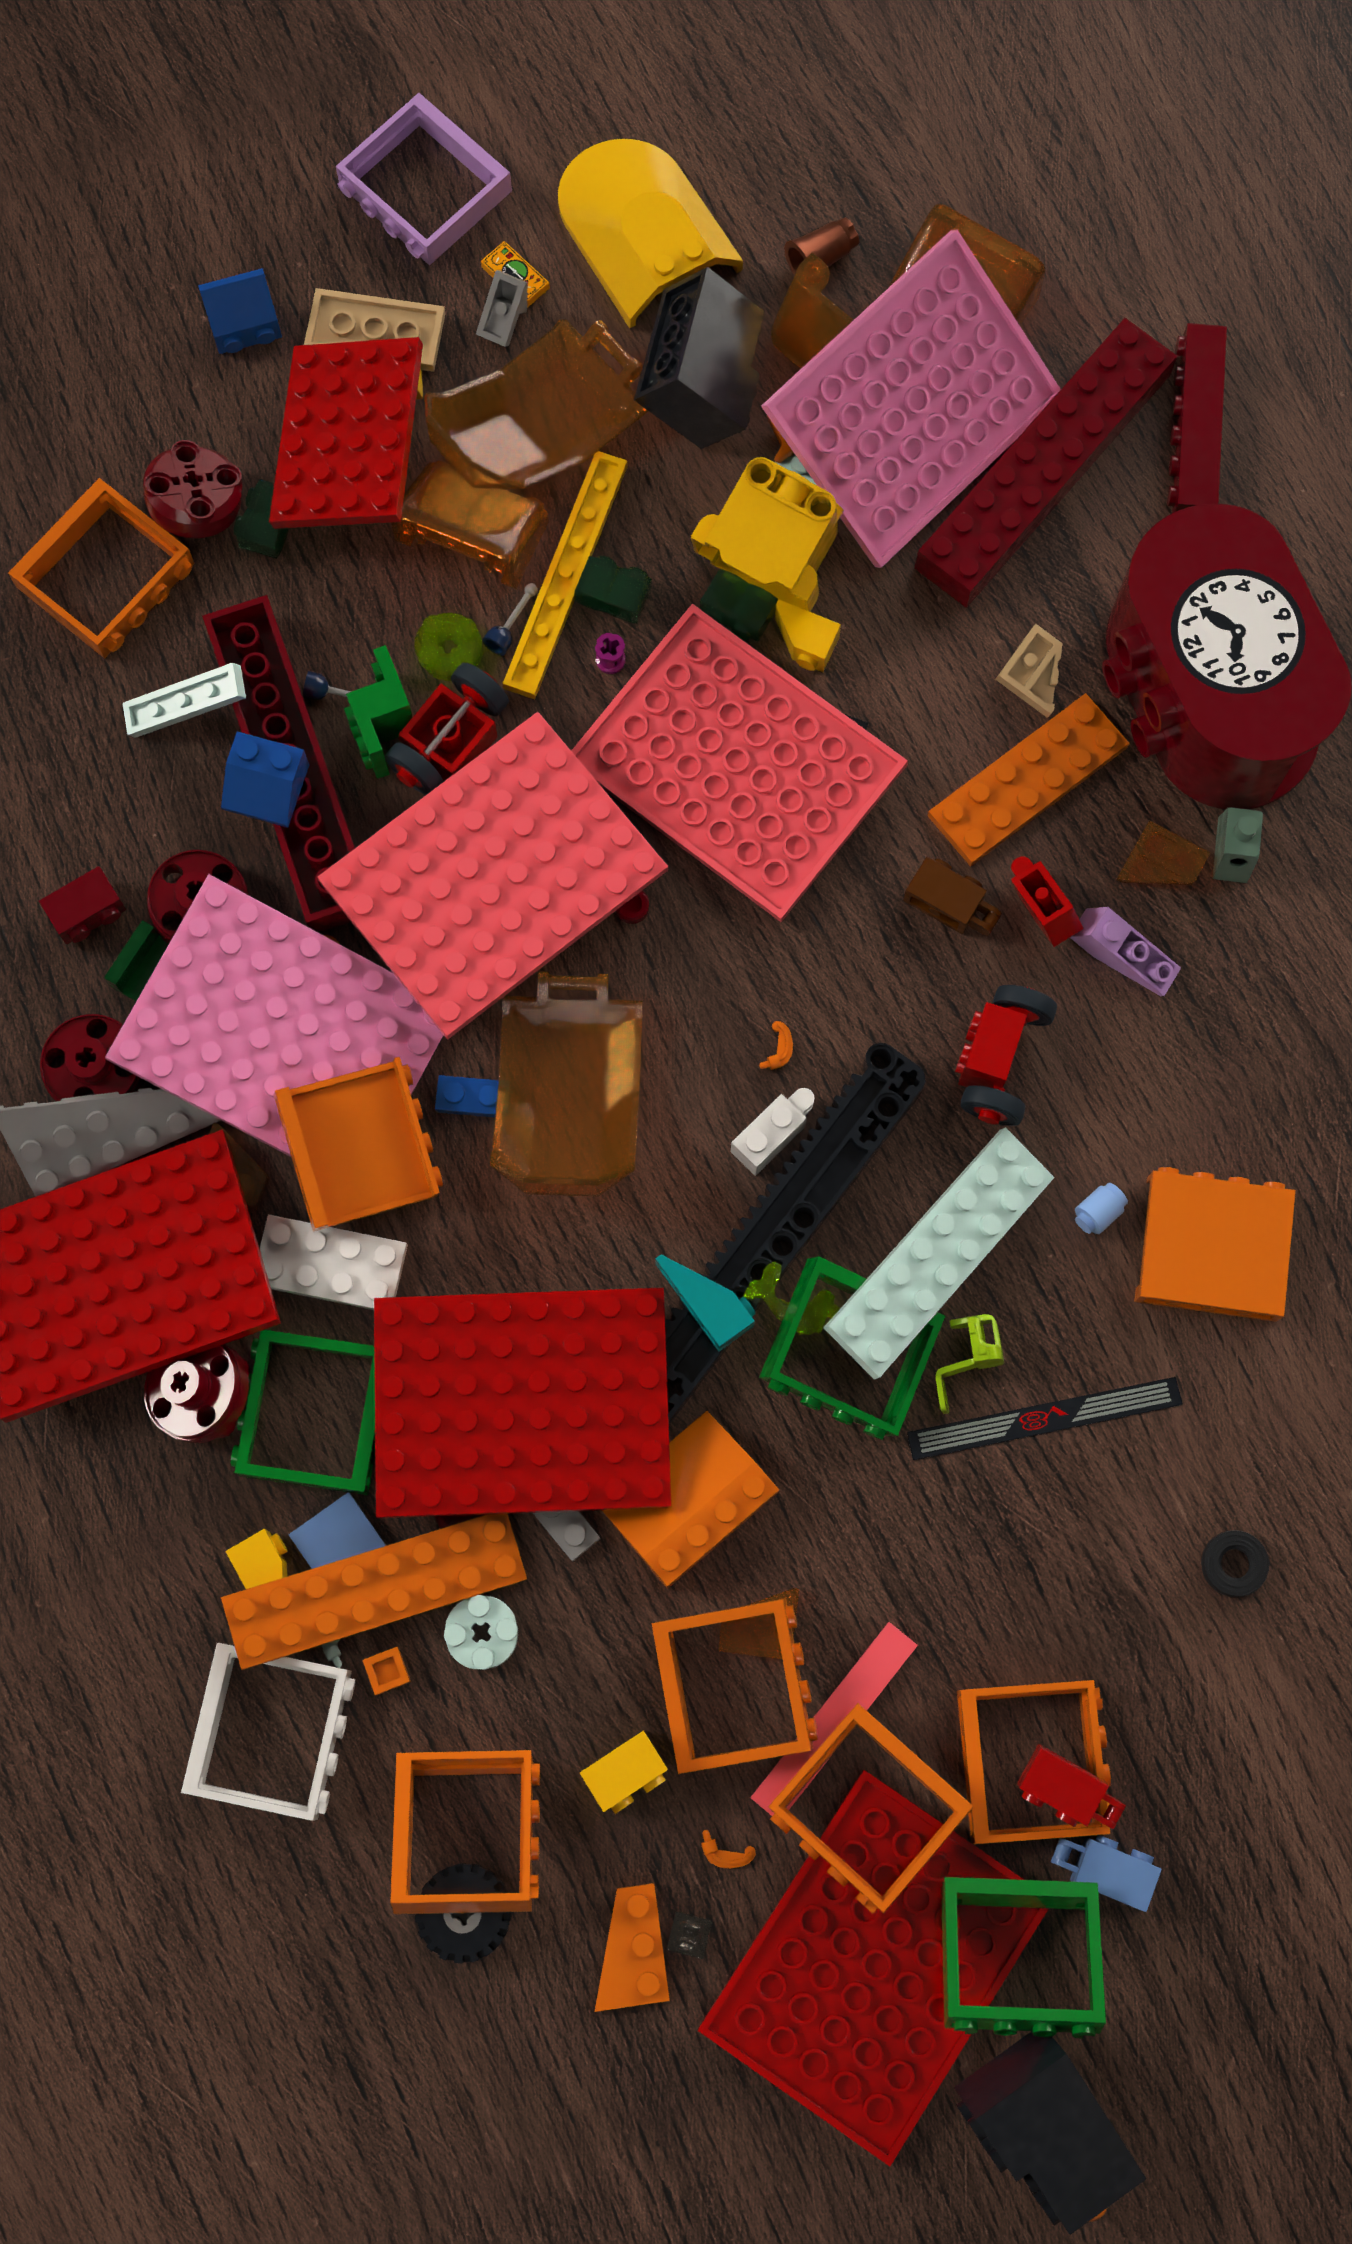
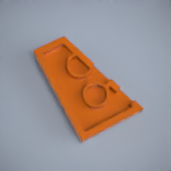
M654 1883L617 1888L594 2012L670 2001Z

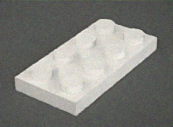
M268 1214L260 1252L271 1289L374 1310V1298L396 1297L408 1244L406 1242L333 1227L313 1232L311 1223Z

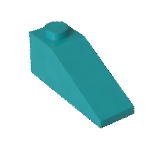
M662 1254L655 1258L657 1268L719 1352L754 1327L755 1320L752 1317L756 1312L744 1296L738 1299L733 1291Z

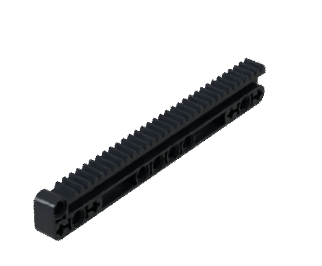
M876 1043L868 1049L863 1062L864 1074L862 1076L854 1073L851 1075L849 1084L843 1085L840 1096L836 1095L834 1097L832 1107H826L824 1118L819 1117L815 1129L810 1128L808 1131L807 1140L802 1139L800 1141L799 1151L793 1150L790 1158L791 1163L786 1161L783 1163V1174L776 1172L773 1181L774 1185H766V1196L759 1195L757 1197V1207L750 1206L748 1210V1217L750 1219L742 1217L739 1225L741 1230L733 1228L731 1231V1239L733 1241L726 1239L723 1241L722 1249L725 1253L716 1251L714 1253L716 1264L707 1262L705 1266L707 1275L700 1274L733 1291L736 1296H744L755 1312L919 1098L925 1085L924 1071L892 1046L886 1043ZM875 1056H882L888 1060L889 1066L884 1069H878L872 1065L871 1059ZM912 1078L915 1081L914 1084L908 1086L901 1097L898 1092L903 1081ZM884 1103L891 1104L895 1107L897 1114L892 1117H885L879 1112L878 1107ZM874 1123L877 1128L874 1131L872 1140H867L865 1143L861 1142V1135H866ZM799 1213H806L812 1217L813 1224L810 1227L801 1228L795 1224L793 1218ZM780 1240L786 1241L791 1245L792 1252L786 1256H779L773 1251V1244ZM763 1268L770 1273L771 1279L765 1284H758L752 1280L751 1273L755 1269ZM679 1299V1305L682 1310L674 1307L671 1309V1317L674 1321L665 1319L667 1384L669 1383L674 1386L677 1382L681 1383L680 1391L682 1393L681 1396L678 1394L672 1395L668 1401V1407L672 1408L670 1412L668 1411L669 1425L731 1345L729 1344L719 1352L681 1299Z

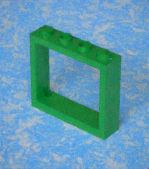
M820 1256L808 1258L759 1378L769 1382L767 1388L778 1394L788 1396L789 1392L801 1397L800 1403L806 1407L818 1411L823 1407L832 1411L831 1417L841 1423L852 1425L854 1421L865 1426L863 1432L869 1436L883 1440L884 1436H898L945 1316L937 1312L912 1340L882 1418L879 1419L780 1373L817 1279L851 1295L866 1280V1278Z
M270 1330L260 1331L259 1338H254L251 1347V1359H254L255 1363L253 1374L249 1373L247 1406L238 1418L237 1429L242 1431L240 1444L234 1445L231 1455V1466L235 1467L234 1473L240 1477L369 1495L375 1460L374 1346ZM272 1344L372 1359L352 1479L250 1464Z
M944 1878L941 1889L944 2028H954V2031H965V2034H974L978 2032V2029L993 2030L994 2034L1000 2036L1015 2035L1017 2031H1033V2035L1037 2037H1053L1056 2035V2032L1072 2033V2037L1082 2039L1083 2036H1096V2034L1101 2033L1106 2023L1098 1883ZM957 1905L1085 1910L1090 2010L960 2005Z

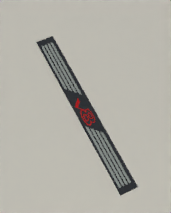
M1176 1377L910 1431L907 1432L912 1458L913 1460L1179 1406L1183 1405L1177 1379Z

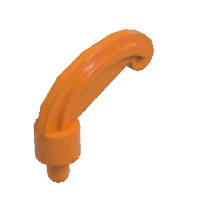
M775 1021L772 1024V1029L775 1032H779L777 1054L769 1056L767 1061L761 1062L759 1064L760 1069L769 1067L770 1070L783 1067L792 1056L793 1040L791 1032L781 1021Z
M708 1830L702 1832L704 1842L701 1845L704 1855L710 1863L717 1867L729 1869L743 1867L749 1864L756 1855V1850L752 1846L746 1847L744 1853L718 1850L716 1840L711 1839L710 1832Z

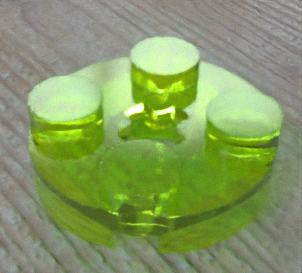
M442 613L426 617L415 637L414 647L417 660L429 675L439 680L451 681L453 672L460 664L465 662L477 667L482 657V639L475 622L460 614ZM447 640H452L454 644L458 645L457 648H452L450 653H444V648L440 646Z

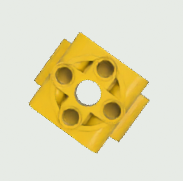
M757 457L747 464L720 514H711L703 517L691 535V541L695 552L710 560V563L715 567L725 571L728 583L767 605L776 604L778 599L811 612L819 596L816 572L837 537V522L844 510L836 503L834 496L828 491L813 484L800 474L788 470L767 458Z

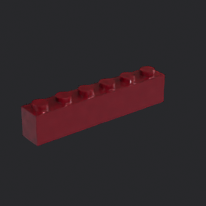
M1187 323L1183 336L1177 337L1175 354L1180 356V365H1176L1174 386H1179V394L1174 396L1172 415L1177 416V425L1172 427L1170 441L1171 446H1176L1175 455L1171 456L1169 464V476H1174V486L1169 487L1167 505L1173 506L1172 513L1196 505L1219 504L1227 326Z

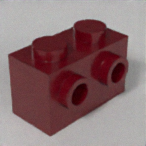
M100 866L39 900L40 905L66 945L86 939L90 935V931L102 924L109 925L120 918L121 913L127 910Z

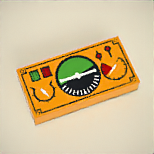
M505 241L481 260V267L492 278L495 271L499 270L528 282L527 308L550 289L549 282Z

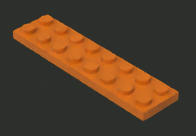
M487 1514L223 1596L221 1600L241 1670H245L527 1580V1576L508 1514Z

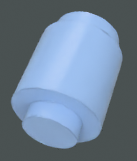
M1112 1183L1099 1186L1075 1208L1077 1215L1075 1221L1084 1232L1088 1234L1091 1232L1101 1234L1124 1212V1206L1128 1204V1200L1125 1194Z

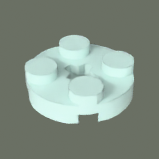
M476 1595L464 1599L452 1609L446 1620L444 1638L450 1654L457 1662L470 1669L486 1670L500 1666L512 1655L517 1645L518 1626L514 1613L504 1602L492 1596ZM485 1622L491 1626L488 1629V1633L491 1635L490 1640L486 1642L481 1639L476 1643L473 1640L475 1632L472 1630L475 1624L482 1626Z

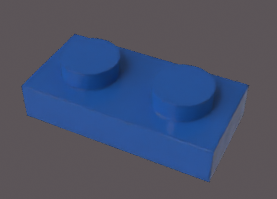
M439 1075L435 1111L437 1113L506 1118L509 1081Z

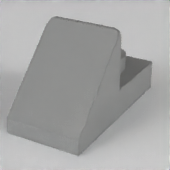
M495 271L476 335L504 347L509 346L519 314L527 312L528 282L502 271Z

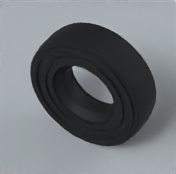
M1231 1530L1216 1535L1208 1542L1202 1554L1201 1566L1206 1581L1215 1591L1228 1597H1244L1257 1591L1265 1582L1269 1571V1559L1264 1546L1258 1539L1249 1533ZM1228 1550H1239L1248 1558L1249 1569L1243 1577L1232 1578L1223 1571L1221 1560Z

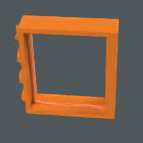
M98 478L8 574L16 588L105 659L111 652L117 651L122 646L125 637L133 628H138L144 623L147 613L156 604L162 603L168 597L170 589L179 580L185 579L190 574L195 563L189 548L161 528L155 521L101 478ZM110 508L172 558L104 630L96 636L35 585Z
M786 1598L652 1623L678 1774L807 1752L814 1748L813 1741L818 1740L815 1718H808L806 1703H811L810 1687L808 1680L801 1681L799 1666L804 1665V1655L801 1643H794L792 1628H797V1618L793 1605L787 1606ZM774 1613L797 1740L696 1758L673 1631Z
M1094 1680L957 1690L967 1801L973 1805V1809L968 1813L971 1843L985 1844L1110 1834V1827L1093 1818L1088 1827L1077 1823L1076 1827L1069 1824L989 1830L976 1701L1079 1693L1086 1768L1088 1772L1106 1781L1110 1787V1768L1108 1764H1103L1101 1750L1107 1747L1106 1731L1104 1725L1099 1726L1097 1710H1102L1103 1701L1100 1698V1689L1095 1688ZM1102 1799L1096 1812L1104 1815L1110 1803Z
M859 1703L855 1705L768 1806L774 1812L770 1820L785 1834H788L792 1829L803 1840L798 1846L812 1859L816 1860L819 1856L824 1858L831 1865L827 1872L843 1887L850 1882L860 1892L856 1899L872 1914L877 1908L883 1914L887 1911L973 1809L972 1804ZM856 1726L863 1730L953 1811L952 1815L883 1896L787 1809V1806Z
M531 1750L396 1753L390 1901L394 1914L532 1911V1899H539V1875H532V1861H539L540 1852L539 1837H533V1823H540V1801L533 1800V1786H540V1764H533ZM521 1774L519 1893L410 1895L414 1776Z

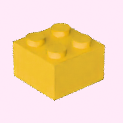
M643 1730L579 1773L602 1811L605 1812L611 1808L614 1814L634 1802L631 1794L641 1787L648 1793L666 1781L663 1773L668 1768Z

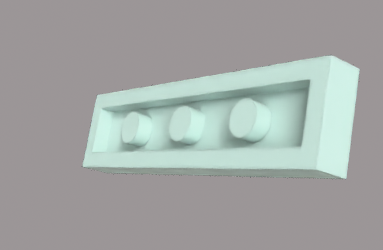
M230 663L123 702L127 735L136 738L245 699L241 665Z

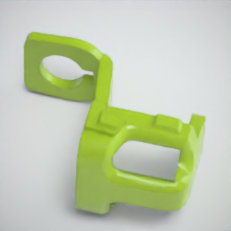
M983 1314L949 1321L951 1329L969 1327L973 1358L937 1370L936 1384L940 1409L943 1414L949 1413L945 1377L974 1368L984 1369L1004 1364L999 1329L992 1315ZM992 1323L995 1345L986 1343L984 1324Z

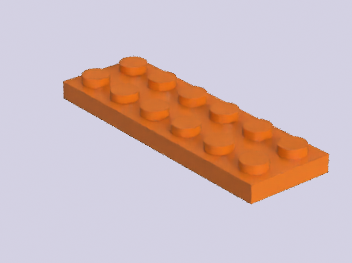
M1085 693L929 810L927 816L971 867L1126 750L1129 742Z

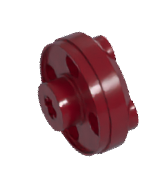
M190 440L177 441L171 449L156 456L145 471L143 495L147 510L152 519L161 528L174 535L185 538H205L216 535L228 528L238 515L242 502V473L230 460L214 450L198 446Z
M188 850L173 855L158 867L148 887L147 908L155 929L165 942L170 943L177 931L167 930L165 928L166 923L173 919L182 922L208 874L216 878L220 873H229L232 875V878L227 884L249 895L242 874L228 859L211 851ZM171 873L182 875L176 883L172 884L165 881Z
M85 1014L65 1021L50 1034L42 1049L40 1071L46 1090L56 1102L61 1101L62 1098L78 1097L87 1093L95 1095L119 1092V1094L138 1092V1089L145 1083V1080L134 1074L128 1077H121L120 1072L122 1068L105 1059L106 1054L123 1026L121 1022L104 1015ZM100 1026L107 1027V1032L103 1037L99 1039L92 1038L96 1028ZM59 1055H65V1063L61 1067L52 1068L54 1058Z
M223 1344L187 1357L185 1361L179 1360L148 1371L144 1386V1400L151 1420L167 1435L188 1443H204L216 1438L229 1436L234 1431L236 1421L240 1417L247 1401L249 1365L232 1347ZM229 1364V1368L227 1372L224 1374V1370L226 1366ZM172 1406L171 1412L168 1415V1410ZM216 1413L214 1422L211 1424V1419Z

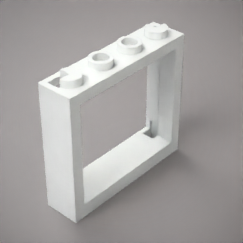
M217 1643L181 1793L311 1821L318 1820L319 1813H326L330 1792L325 1791L328 1776H334L339 1755L333 1753L336 1738L342 1739L346 1728L347 1716H342L345 1701H351L355 1688V1679L350 1678L352 1671L289 1657H282L263 1663L336 1679L308 1805L306 1806L205 1784L234 1660L238 1658L235 1646Z

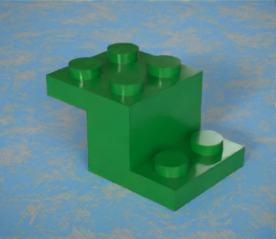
M386 645L373 649L376 662L371 663L376 683L346 693L349 706L344 708L349 727L359 747L366 770L373 768L377 779L390 775L381 744L398 738V734L413 717L410 704Z

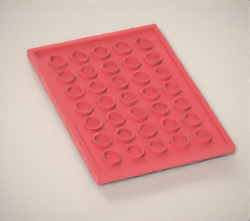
M691 604L571 750L607 793L780 922L788 915L908 765V760L694 604Z
M536 712L317 878L448 1040L666 873L668 865L541 714Z

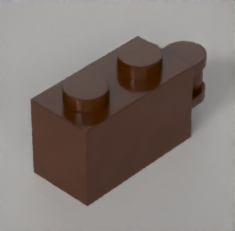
M926 856L907 887L903 901L962 935L969 926L979 933L989 936L1002 913L996 907L983 901L987 890L982 888V884L971 876L963 877L952 871V867L947 862L937 858L933 860ZM977 911L985 915L983 920L974 916Z

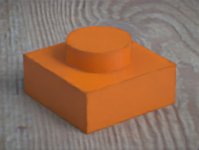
M394 1647L362 1660L374 1695L376 1696L411 1682L399 1647Z

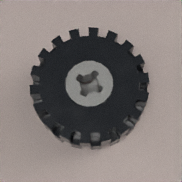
M460 1863L449 1866L432 1876L422 1888L421 1895L507 1893L503 1881L499 1880L490 1869L487 1870L478 1864ZM512 1912L415 1914V1922L419 1926L418 1933L420 1938H423L427 1943L426 1947L431 1952H436L439 1958L445 1961L447 1959L452 1960L454 1963L460 1964L478 1961L492 1953L506 1936L510 1921L512 1920Z

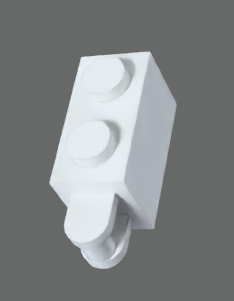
M800 1088L788 1099L781 1094L731 1142L730 1152L756 1176L805 1128L807 1120L805 1116L813 1108V1092L807 1088Z

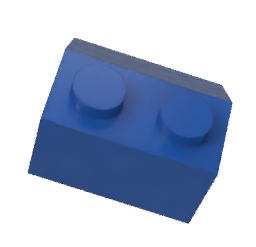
M263 268L198 285L219 354L226 352L235 353L248 346L269 344L275 339L282 338Z
M237 731L226 761L221 809L288 828L309 768V762L304 749Z

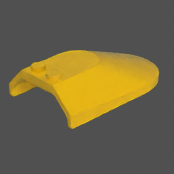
M614 139L601 142L577 155L564 171L558 188V206L562 221L629 328L636 326V319L656 295L706 267L710 268L715 264L732 266L736 273L743 270L742 258L678 164L670 155L655 145L633 139Z

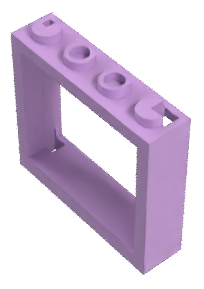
M420 93L415 95L336 165L339 180L338 187L342 193L348 198L354 197L370 218L376 217L391 237L401 239L415 258L421 257L429 265L512 192L510 172ZM419 126L486 184L478 194L428 239L422 236L360 180L361 177Z

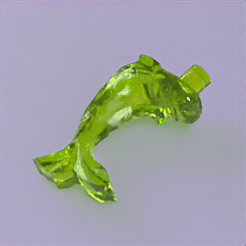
M773 1262L766 1266L760 1280H754L749 1283V1287L743 1296L747 1299L763 1298L774 1316L782 1322L790 1302L776 1298L775 1287L781 1275L782 1267L780 1264ZM822 1289L813 1298V1301L807 1303L796 1332L805 1335L816 1332L820 1333L823 1330L826 1318L832 1319L841 1307L833 1304L835 1296L830 1291Z

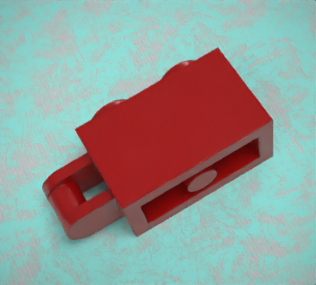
M1025 856L1013 860L1011 870L1015 877L1011 881L1020 900L1053 947H1056L1084 929L1073 905L1041 861L1033 865L1030 859Z
M1039 1743L1017 1782L1019 1788L1024 1791L1021 1797L1042 1808L1044 1803L1058 1810L1055 1816L1073 1827H1076L1078 1822L1088 1827L1093 1818L1114 1829L1127 1806L1106 1793L1109 1787L1106 1781ZM1102 1799L1110 1803L1104 1815L1096 1812Z

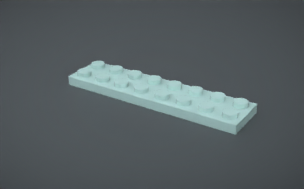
M1006 1127L999 1130L823 1328L873 1379L880 1378L1055 1177Z

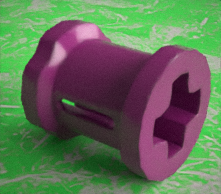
M605 633L597 639L595 646L596 664L603 673H618L626 664L625 643L619 635Z

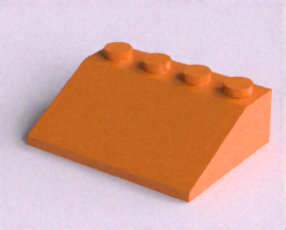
M708 1411L703 1413L669 1442L672 1508L601 1510L667 1589L779 1492L777 1486Z

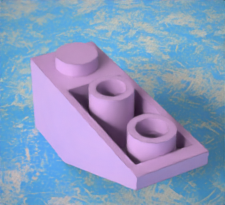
M1109 907L1086 909L1079 919L1084 929L1070 938L1097 960L1157 995L1165 996L1181 967Z

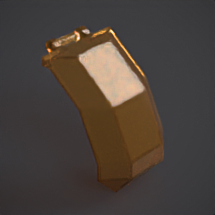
M559 319L551 331L500 370L444 393H426L424 396L425 416L430 442L472 488L525 489L585 462L649 412L634 401L636 392L630 387L631 383L641 375L643 363L637 358L633 359L608 333L609 328L603 321L598 320L593 323L585 335L582 336L566 319ZM597 343H600L624 368L619 375L593 349Z
M538 971L537 997H503L499 1085L490 1166L525 1194L598 1197L635 1171L643 1001L608 1000L609 974L598 973V977L549 975V972ZM549 989L597 991V1000L549 998Z

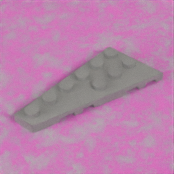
M152 1088L138 1089V1092L125 1094L112 1092L62 1098L61 1101L38 1104L37 1101L24 1103L23 1106L4 1108L3 1105L0 1106V1131L35 1197L108 1171L221 1121L163 1089L152 1090Z

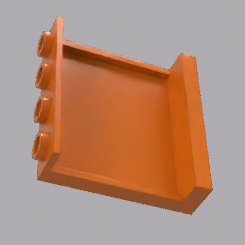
M400 1057L394 1058L393 1062L289 1089V1087L278 1089L274 1092V1099L313 1232L437 1197L440 1193L439 1187L443 1186L441 1173L438 1166L432 1167L429 1158V1153L433 1152L431 1139L428 1132L422 1133L419 1124V1119H423L421 1105L418 1098L412 1099L409 1090V1086L413 1085L411 1071L408 1064L402 1065Z
M1160 1167L1158 1171L1153 1170L1147 1177V1183H1150L1142 1265L1140 1284L1136 1287L1134 1302L1274 1322L1284 1317L1296 1190L1285 1189V1184L1279 1182H1265L1262 1186L1250 1184V1180L1243 1177H1229L1228 1181L1214 1179L1215 1175L1207 1172H1194L1193 1176L1179 1174L1178 1169L1171 1167Z

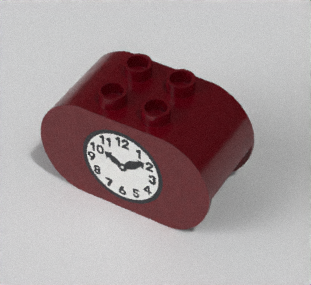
M1203 504L1176 511L1157 522L1143 536L1132 556L1108 620L1106 645L1109 658L1102 663L1103 675L1112 695L1117 699L1127 695L1137 715V718L1131 720V733L1137 749L1145 758L1156 755L1168 779L1184 794L1205 805L1220 809L1231 807L1252 809L1278 800L1294 789L1306 776L1316 758L1319 745L1334 732L1343 719L1349 706L1352 690L1348 666L1285 540L1275 526L1261 515L1251 510L1228 504Z

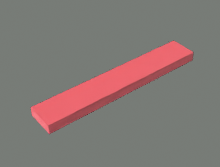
M888 1622L813 1717L816 1721L818 1740L813 1741L814 1748L811 1751L782 1756L750 1798L773 1816L774 1812L768 1806L857 1703L866 1711L869 1709L918 1645ZM818 1772L812 1777V1779L806 1784V1786L787 1806L788 1810H790V1808L797 1801V1799L804 1792V1790L808 1787V1785L815 1778Z

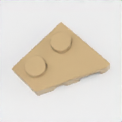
M1035 624L995 680L1048 718L1054 711V690L1059 676L1057 667L1058 661L1061 659L1063 643Z

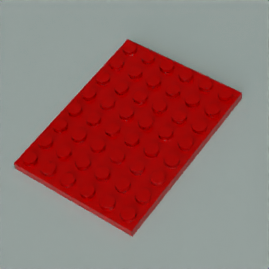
M223 1129L0 1209V1419L5 1423L281 1324L227 1134Z
M664 1288L374 1298L377 1518L672 1508Z
M862 1770L819 1839L883 1896L941 1828L943 1823L867 1771ZM954 1831L884 1914L878 1908L872 1914L856 1899L860 1892L850 1882L845 1887L837 1882L827 1872L831 1865L824 1858L819 1856L814 1860L808 1855L697 2029L701 2034L889 2167L971 2034H965V2031H954V2028H944L941 1899L944 1878L1024 1880ZM957 1905L960 2005L989 2006L1049 1908Z

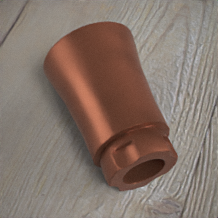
M845 217L838 221H831L809 234L787 241L784 246L787 263L791 271L802 283L809 284L822 271L848 255L851 249L858 246L859 235L848 218Z

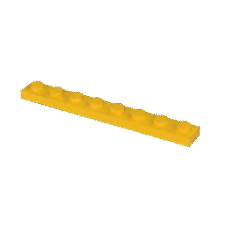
M596 450L503 681V689L535 700L628 467L627 460Z

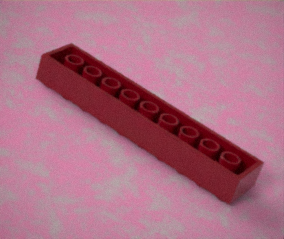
M1124 318L918 550L914 569L967 608L1170 377L1177 355L1127 318Z
M264 595L203 615L202 617L219 667L230 663L241 665L246 698L232 703L241 732L304 749L309 762V768L289 827L273 824L307 926L320 933L349 923L351 920L321 885L317 877L354 850L355 847L268 596Z

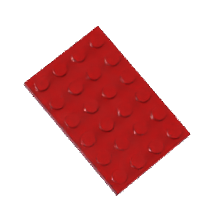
M419 337L294 346L269 522L274 529L401 522L423 344Z

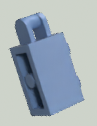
M1097 1835L1095 1841L1085 1838L1082 1846L1064 1838H1059L1051 1863L1072 1871L1071 1882L1098 1883V1893L1147 1912L1162 1870L1152 1865L1154 1857L1132 1849L1131 1855L1116 1850L1118 1842L1101 1835ZM1072 1849L1080 1852L1075 1866L1067 1863Z

